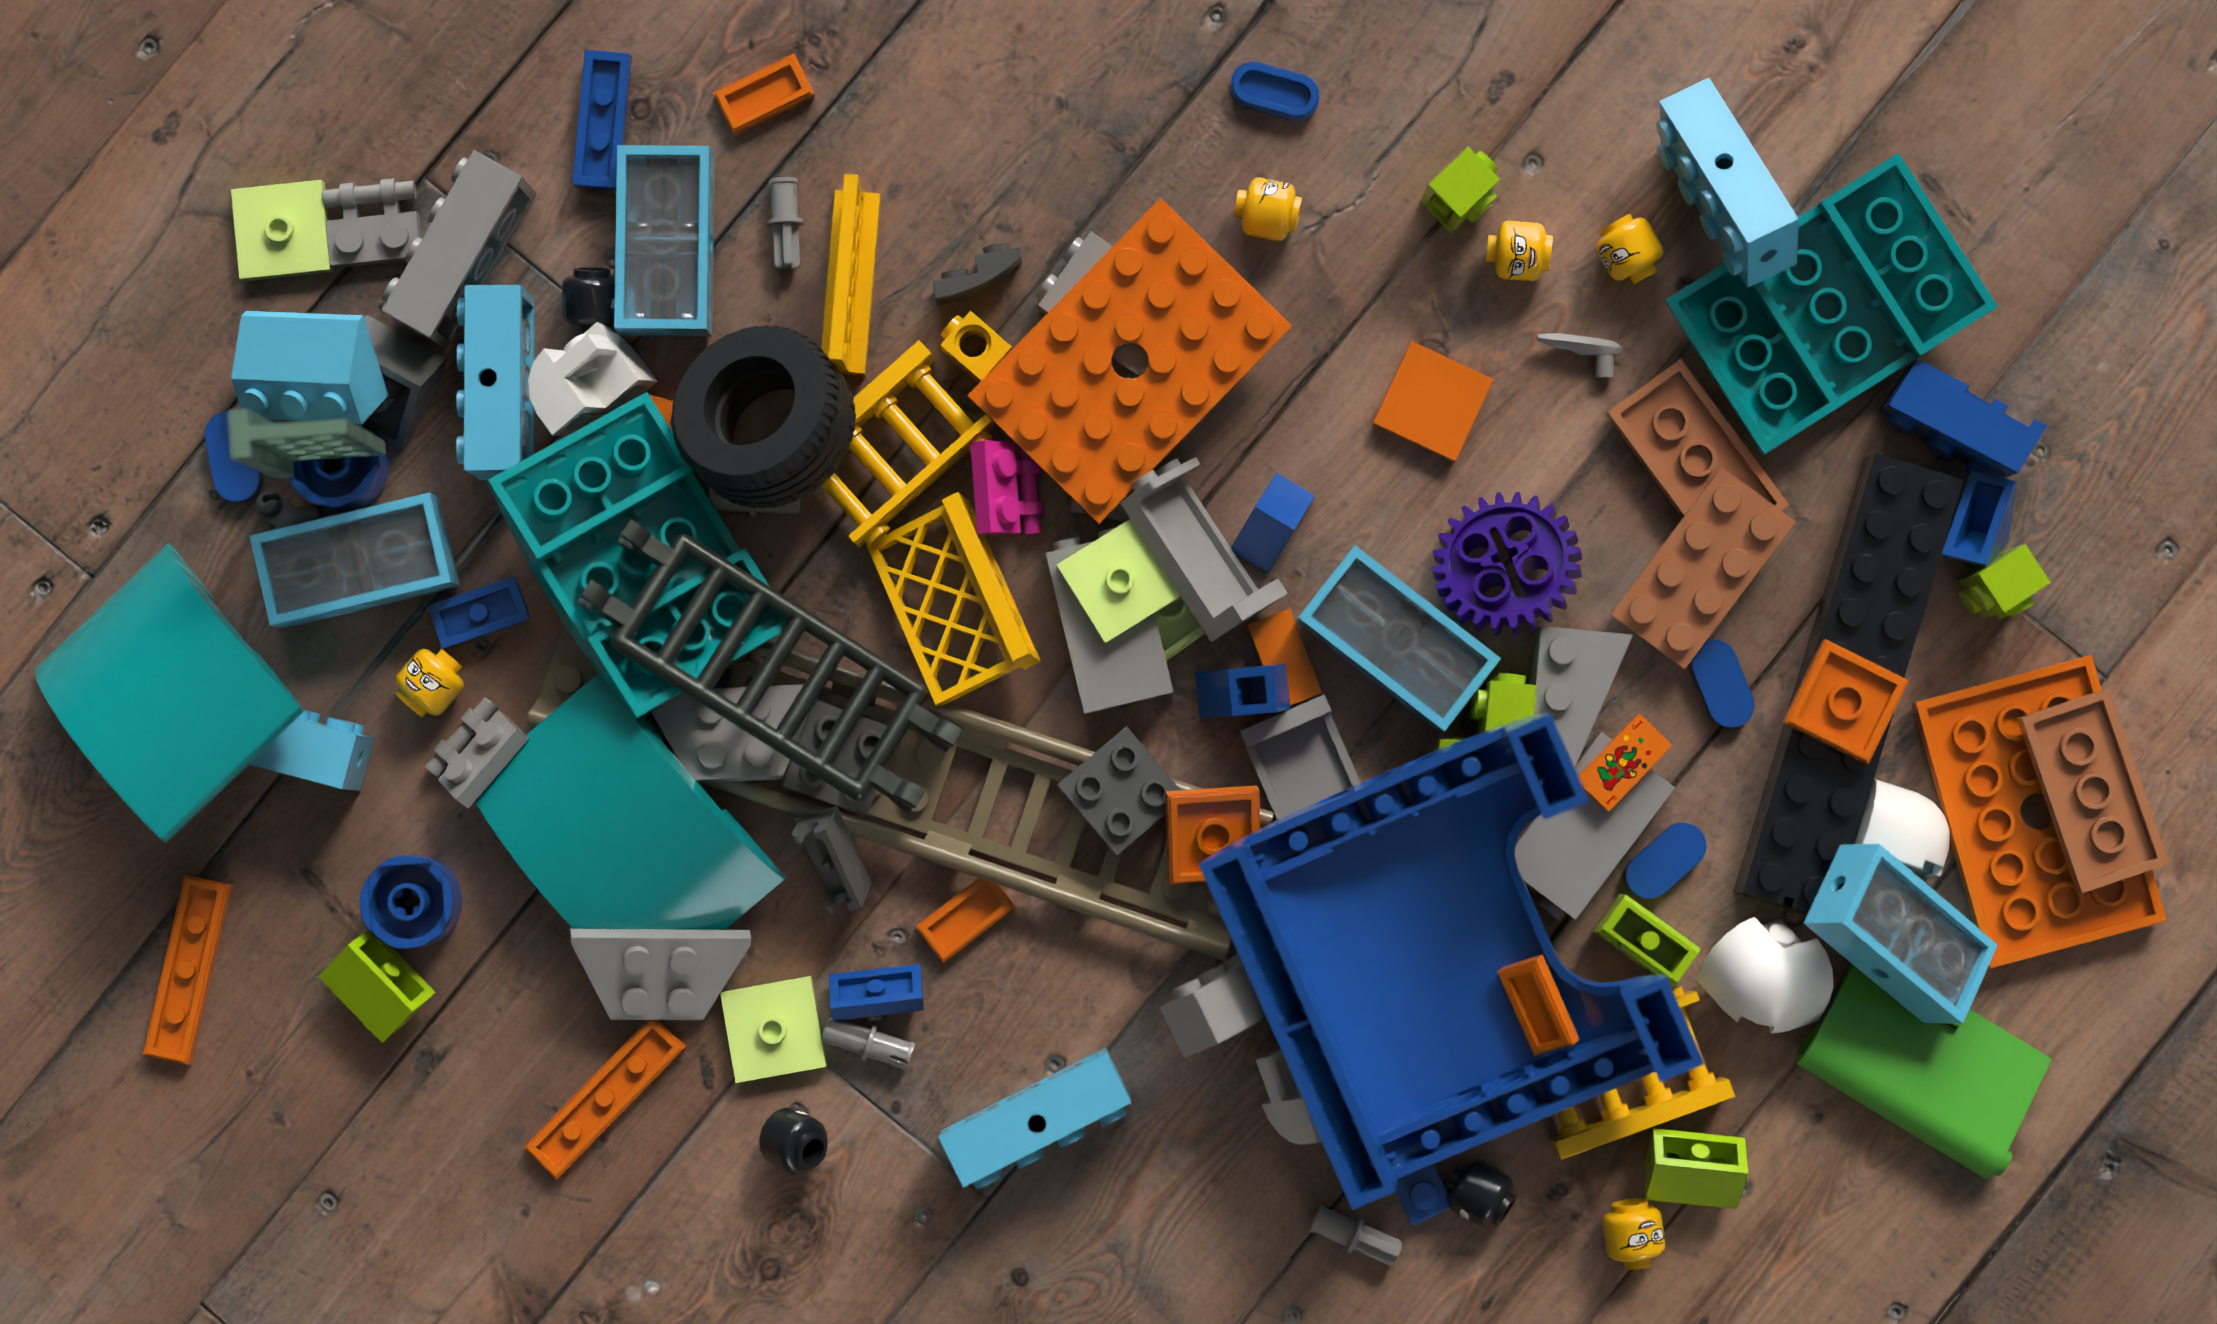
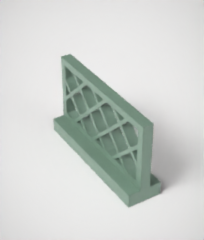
M249 409L228 410L231 459L275 479L294 478V461L386 455L384 440L347 419L276 424Z

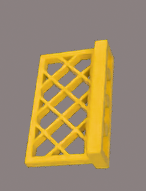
M844 174L843 190H835L821 349L841 374L866 376L881 194L864 192L859 175Z
M959 492L942 499L944 505L887 533L874 545L869 546L866 544L932 699L938 707L1020 667L1026 670L1041 662L985 534H977L976 513L973 506ZM944 520L949 534L943 550L922 544L928 527ZM916 534L913 541H912V540H909V539H906V538H908V537H910V536ZM897 543L911 547L902 571L889 567L882 554L883 550ZM954 545L959 556L951 554ZM920 550L940 556L931 581L911 574ZM948 560L963 564L967 572L960 591L940 584ZM892 574L899 576L897 585L895 584ZM908 580L928 586L919 611L906 607L902 600ZM971 586H973L977 596L968 594ZM937 590L957 596L948 621L928 614ZM966 600L981 604L984 611L978 631L957 624ZM909 614L917 617L914 625ZM926 620L946 627L937 651L923 647L919 639ZM989 625L993 631L994 636L986 634ZM955 630L975 636L966 661L946 655ZM984 640L999 645L1005 661L989 669L975 665ZM927 655L934 657L932 665L930 664ZM943 660L964 667L958 684L942 692L937 676ZM972 670L979 672V674L970 678Z

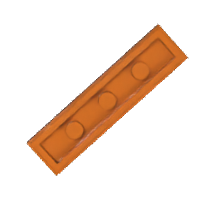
M184 875L143 1055L186 1065L192 1064L233 884Z
M647 1020L524 1146V1149L556 1180L559 1179L687 1045L661 1020Z

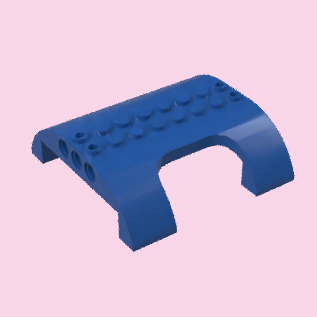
M1550 712L1523 718L1487 730L1403 764L1266 825L1224 847L1199 863L1352 1210L1395 1193L1398 1178L1656 1072L1659 1081L1663 1082L1705 1064L1666 975H1649L1618 982L1598 983L1582 979L1568 970L1555 953L1520 874L1515 857V848L1518 835L1526 824L1541 814L1544 820L1589 802ZM1543 954L1579 1036V1040L1572 1046L1534 1057L1497 971L1503 966Z

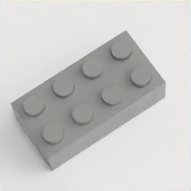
M476 150L472 151L468 159L463 157L458 162L451 176V182L454 185L445 199L440 197L432 207L428 217L431 225L423 239L417 237L413 241L405 257L408 265L400 279L395 277L390 281L382 297V301L385 302L382 308L384 313L400 325L445 350L448 349L460 328L457 319L458 298H465V285H485L537 194L522 176Z

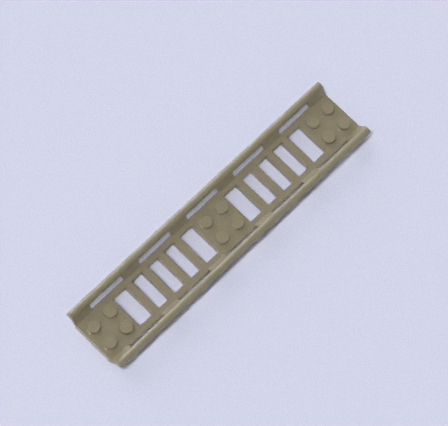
M565 624L539 698L529 712L527 718L528 725L536 727L598 674ZM768 641L748 654L765 659L775 643ZM793 649L783 665L811 674L820 658ZM746 654L727 665L726 668L733 671L727 688L746 687L749 678L754 677L761 664L746 660ZM838 665L828 680L833 682L832 688L824 687L819 701L844 708L865 674ZM779 671L771 684L776 686L805 684L806 680ZM882 681L862 715L888 726L897 711L876 704L877 697L901 705L906 695ZM928 695L921 707L940 719L963 726L962 733H960L954 745L950 746L947 752H944L932 744L927 737L909 726L886 763L885 769L902 780L915 784L923 789L925 793L917 806L912 808L910 813H907L895 805L890 798L876 790L868 812L872 816L927 834L925 840L840 811L851 835L1222 961L1226 958L1231 936L1208 884H1169L1167 841L1149 894L1113 882L1123 851L1116 856L1109 847L1107 848L1098 877L1070 867L1086 821L1075 806H1073L1055 862L1027 853L1051 779L1061 782L1073 770L1005 748L1007 742L1078 766L1093 755L1094 751L950 702L938 707L935 705L932 696ZM656 727V728L660 731V733L663 735L661 729H660L659 727ZM663 739L662 742L676 757L673 750H671L669 744L667 743L666 739ZM958 747L993 759L968 832L933 821ZM1008 764L1036 774L1011 847L983 838ZM1171 778L1180 790L1203 789ZM784 779L770 780V781H773V782H776V783L782 785L783 782H784ZM753 781L702 783L796 816H803L836 806L797 791L794 795ZM1260 808V828L1271 824L1273 812ZM972 849L1057 878L1056 884L970 856L969 852ZM1102 893L1187 922L1186 929L1100 900V894Z

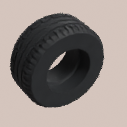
M775 325L752 326L725 335L709 345L692 362L682 377L674 397L671 415V426L674 431L673 437L685 462L722 498L728 499L739 506H748L749 508H775L779 505L783 506L789 502L792 503L804 498L822 486L837 470L849 450V443L854 435L856 408L853 402V394L838 368L829 361L828 356L806 335L799 334L798 331L790 330L787 327ZM780 389L795 390L792 410L784 424L774 434L754 444H733L736 424L749 404L771 391Z

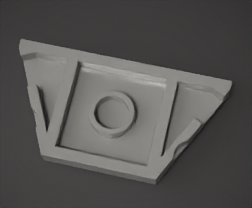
M804 684L770 686L754 710L753 715L776 729ZM747 687L714 688V690L737 704ZM683 692L651 710L671 750H673L680 763L698 783L784 779L791 763L790 759ZM822 692L818 696L817 700H820ZM807 716L792 738L796 742L799 741Z
M570 929L571 945L610 1020H703L751 945L750 930Z

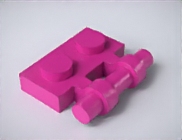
M990 440L971 442L977 534L1011 535L1021 533L1020 518H1022L1023 535L1041 534L1040 516H1044V502L1039 501L1037 476L1041 475V467L1018 445V460H1016L1014 442ZM1017 477H1019L1021 501L1018 500Z

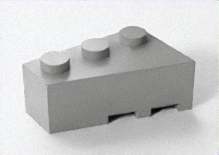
M1540 626L1534 631L1529 685H1537L1534 715L1551 713L1574 768L1633 636L1632 634Z
M1239 954L1225 960L1224 964L1198 976L1199 979H1193L1173 989L1176 998L1160 1007L1184 1058L1223 1042L1262 1021V1018L1266 1016Z

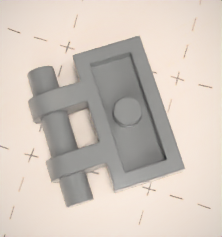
M396 178L381 179L380 184L358 187L355 182L340 184L339 189L322 191L325 208L342 206L344 219L326 221L330 266L334 269L405 261L407 251L417 237L422 239L420 214L417 211L401 213L400 200L417 198L414 181L397 182ZM383 202L384 215L360 216L359 204Z
M484 697L474 710L469 707L461 717L463 720L462 724L447 741L442 739L433 749L436 754L425 765L432 774L439 778V782L447 791L467 808L475 802L529 739L487 697Z

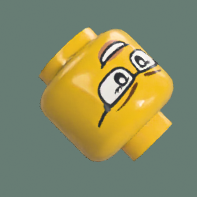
M1256 177L1250 182L1247 191L1238 190L1233 216L1242 218L1241 228L1244 234L1272 241H1282L1286 238L1288 232H1296L1302 197L1296 196L1295 187L1290 183Z
M1629 213L1599 231L1601 239L1596 243L1595 249L1613 280L1622 281L1630 277L1633 284H1636L1658 271L1654 263L1662 257L1664 249L1647 219L1643 217L1633 219Z
M1504 221L1499 226L1498 235H1488L1486 262L1495 263V273L1501 279L1537 281L1541 277L1542 271H1550L1553 236L1546 235L1544 226L1539 223Z
M420 649L396 674L395 682L399 689L395 694L420 717L423 718L426 713L438 716L463 691L464 682L457 674L463 666L444 649H441L436 655L430 650Z
M1631 1198L1613 1202L1611 1204L1612 1209L1606 1212L1602 1219L1607 1256L1613 1260L1624 1262L1625 1269L1635 1270L1652 1266L1651 1259L1659 1256L1665 1250V1237L1660 1210L1648 1205V1200L1644 1198Z

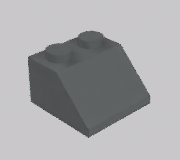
M366 315L364 319L389 396L362 425L370 429L377 437L384 440L385 443L402 451L407 446L438 390L447 358Z

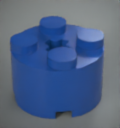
M356 424L359 427L377 436L375 433H373L370 429L363 426L362 424ZM387 452L386 455L342 458V462L345 465L340 472L334 470L335 466L331 463L332 459L294 461V478H289L294 489L306 500L328 510L351 512L368 505L379 495L387 480L390 460Z
M403 855L385 860L367 878L360 893V912L365 925L384 943L403 949L428 946L442 940L454 930L463 904L460 884L449 866L434 858L421 855ZM411 893L413 896H419L420 906L414 907L413 910L411 907H404L403 899L411 896Z

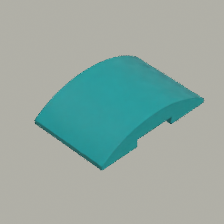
M1899 152L1798 217L1796 265L1747 288L1739 274L1731 275L1725 263L1664 301L1763 455L1998 307Z
M648 392L487 481L516 543L553 607L593 667L635 719L670 700L682 691L615 650L610 643V639L617 626L602 616L591 613L577 604L581 594L592 580L606 589L613 597L631 607L657 567L656 565L617 544L629 521L632 519L644 527L653 537L669 547L678 535L687 534L768 585L746 548H739L693 475L694 470L682 458L675 444L673 432ZM686 556L633 639L657 653L710 570ZM726 581L673 664L697 679L749 598V595ZM765 606L729 664L780 635L789 621Z
M169 543L35 668V676L41 692L68 734L110 786L164 842H168L304 712V709L260 654L248 646L214 603L216 599L176 549Z
M599 673L526 735L529 738L475 800L485 819L516 863L573 929L725 930L786 878L726 808L722 811L662 742L665 737L644 714L635 719L611 691Z

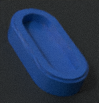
M1251 61L1240 65L1234 71L1230 83L1231 95L1241 107L1289 121L1298 122L1308 119L1316 111L1319 103V89L1310 77L1260 62Z
M228 412L218 413L209 420L205 428V442L215 489L223 498L235 503L248 502L255 498L261 490L263 483L262 472L231 459Z
M1707 640L1689 663L1691 674L1710 719L1715 724L1724 728L1741 726L1753 714V695L1732 647L1721 640Z
M1675 823L1663 830L1627 863L1624 870V880L1630 892L1640 898L1652 899L1663 895L1703 859L1706 852V840L1701 830L1689 823Z

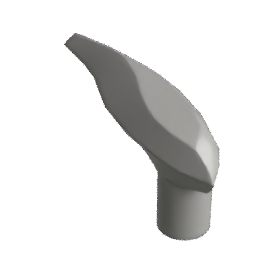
M1561 333L1538 334L1536 337L1539 342L1556 348L1571 350L1578 355H1595L1596 378L1614 377V354H1620L1623 350L1618 343L1599 338Z

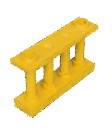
M920 340L860 391L853 400L856 408V420L854 421L855 430L852 441L849 443V448L892 497L875 513L871 514L835 473L822 485L858 526L849 535V538L858 548L865 543L872 546L884 537L890 530L887 525L890 520L968 451L971 453V442L991 441L993 438L989 434L995 428L992 420L985 414L974 424L930 375L932 369L929 366L935 360L931 352ZM908 385L911 388L917 387L961 435L941 454L896 405L898 399L895 396ZM874 415L878 419L883 417L926 465L907 484L904 483L862 436L864 430L861 426Z
M1681 985L1672 987L1701 1054L1684 1007L1700 1001L1698 993L1692 990L1684 992ZM1704 1064L1688 1071L1691 1078L1687 1081L1689 1088L1672 1094L1671 1089L1665 1088L1663 1082L1659 1081L1656 1072L1642 1077L1648 1094L1644 1096L1646 1104L1629 1110L1627 1103H1621L1615 1088L1599 1095L1604 1107V1111L1601 1112L1602 1120L1585 1125L1584 1119H1578L1574 1106L1557 1112L1561 1126L1557 1128L1560 1135L1549 1138L1555 1156L1562 1160L1735 1097L1729 1079L1724 1077L1715 1078L1713 1072L1708 1073L1707 1067Z

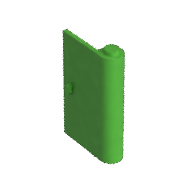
M1851 963L1822 1022L1817 1024L1808 1033L1798 1049L1794 1062L1979 1177L1988 1179L1993 1174L1999 1177L2008 1167L2012 1159V1153L2008 1150L2052 1059L1969 1009L1963 1024L1923 1023Z

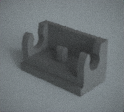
M835 806L796 817L792 836L796 844L803 842L828 895L824 902L828 914H834L837 910L836 907L844 901H847L846 904L850 912L862 909L873 883L838 807Z

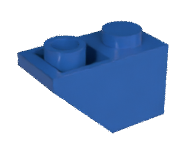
M1286 663L1195 672L1200 718L1261 714L1290 709Z

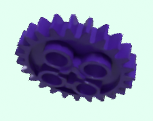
M1497 492L1495 504L1490 506L1483 497H1479L1478 511L1473 512L1464 505L1461 507L1465 518L1462 522L1452 518L1448 520L1453 534L1439 533L1438 535L1441 546L1445 548L1433 550L1435 562L1440 564L1432 568L1435 580L1440 581L1436 585L1439 596L1447 597L1444 602L1449 612L1459 609L1457 615L1460 623L1464 624L1474 617L1473 624L1475 630L1479 633L1487 623H1490L1494 636H1499L1503 625H1509L1512 634L1518 636L1520 624L1525 622L1534 632L1537 630L1535 618L1541 616L1551 623L1553 621L1550 610L1552 606L1563 610L1567 608L1566 600L1562 594L1576 595L1577 593L1576 585L1571 579L1582 577L1581 567L1576 562L1583 558L1580 547L1575 546L1578 543L1576 531H1567L1570 527L1568 518L1565 515L1556 518V509L1552 503L1540 511L1541 505L1538 496H1533L1528 504L1525 505L1522 502L1520 492L1514 494L1511 503H1505L1501 492ZM1494 530L1498 531L1509 560L1514 566L1519 584L1524 591V595L1520 598L1514 593L1506 569L1500 560L1496 545L1490 535ZM1518 531H1529L1531 533L1523 541H1513L1510 539ZM1475 548L1488 549L1486 554L1480 558L1468 557V554ZM1543 569L1547 571V574L1539 580H1529L1526 578L1533 570ZM1500 586L1504 588L1503 592L1496 597H1486L1483 595L1490 587Z

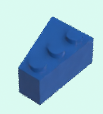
M1919 359L1914 360L1905 367L1879 410L1889 417L1887 423L1891 427L1906 435H1911L1912 432L1927 440L1925 446L1933 453L1945 459H1950L1953 456L1966 464L1964 470L1968 474L1972 470L2007 478L2019 473L2047 425L2036 419L2032 421L2030 426L2019 422L2005 414L2008 405L1994 399L1992 404H1989L1968 391V384Z

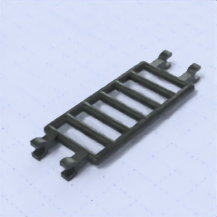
M632 519L629 521L617 544L656 565L657 567L631 607L613 597L606 589L592 580L581 594V598L577 603L584 609L602 616L617 626L610 639L612 647L851 799L861 801L867 796L870 789L874 788L890 798L895 805L910 813L912 808L917 806L925 791L909 781L902 780L884 768L908 727L910 726L927 737L932 744L944 752H947L950 746L954 745L962 732L961 728L949 721L938 718L921 707L928 696L926 686L691 536L680 534L669 547L653 537L644 527ZM688 556L710 570V572L659 651L655 653L634 640L633 637L685 557ZM727 581L748 594L749 598L696 679L674 665L673 662ZM766 606L789 622L736 704L715 691L713 687ZM806 631L828 645V647L775 729L753 715V712L800 637ZM843 656L866 669L867 672L815 754L792 738ZM882 681L905 694L906 697L857 777L853 778L832 765V762Z

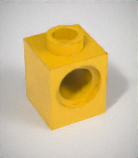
M972 311L964 319L959 315L955 316L941 333V336L945 339L940 345L942 352L978 383L1012 350L1010 344ZM977 335L986 341V349L981 355L969 357L961 351V344L968 336Z

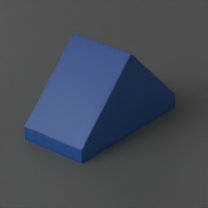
M1970 471L1942 551L1943 557L1981 567H1987L1993 562L2008 543L2017 485L2016 481Z
M1276 472L1231 546L1233 552L1268 574L1315 495Z

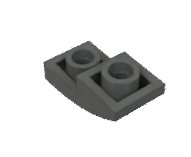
M1009 243L989 245L983 247V254L974 255L977 273L968 274V269H954L941 273L942 279L932 281L937 306L971 297L1002 281L1022 264L1020 248L1010 249Z

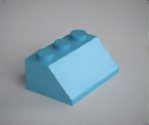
M245 311L241 315L231 381L241 409H249L268 420L310 422L347 419L354 424H363L389 396L363 315Z

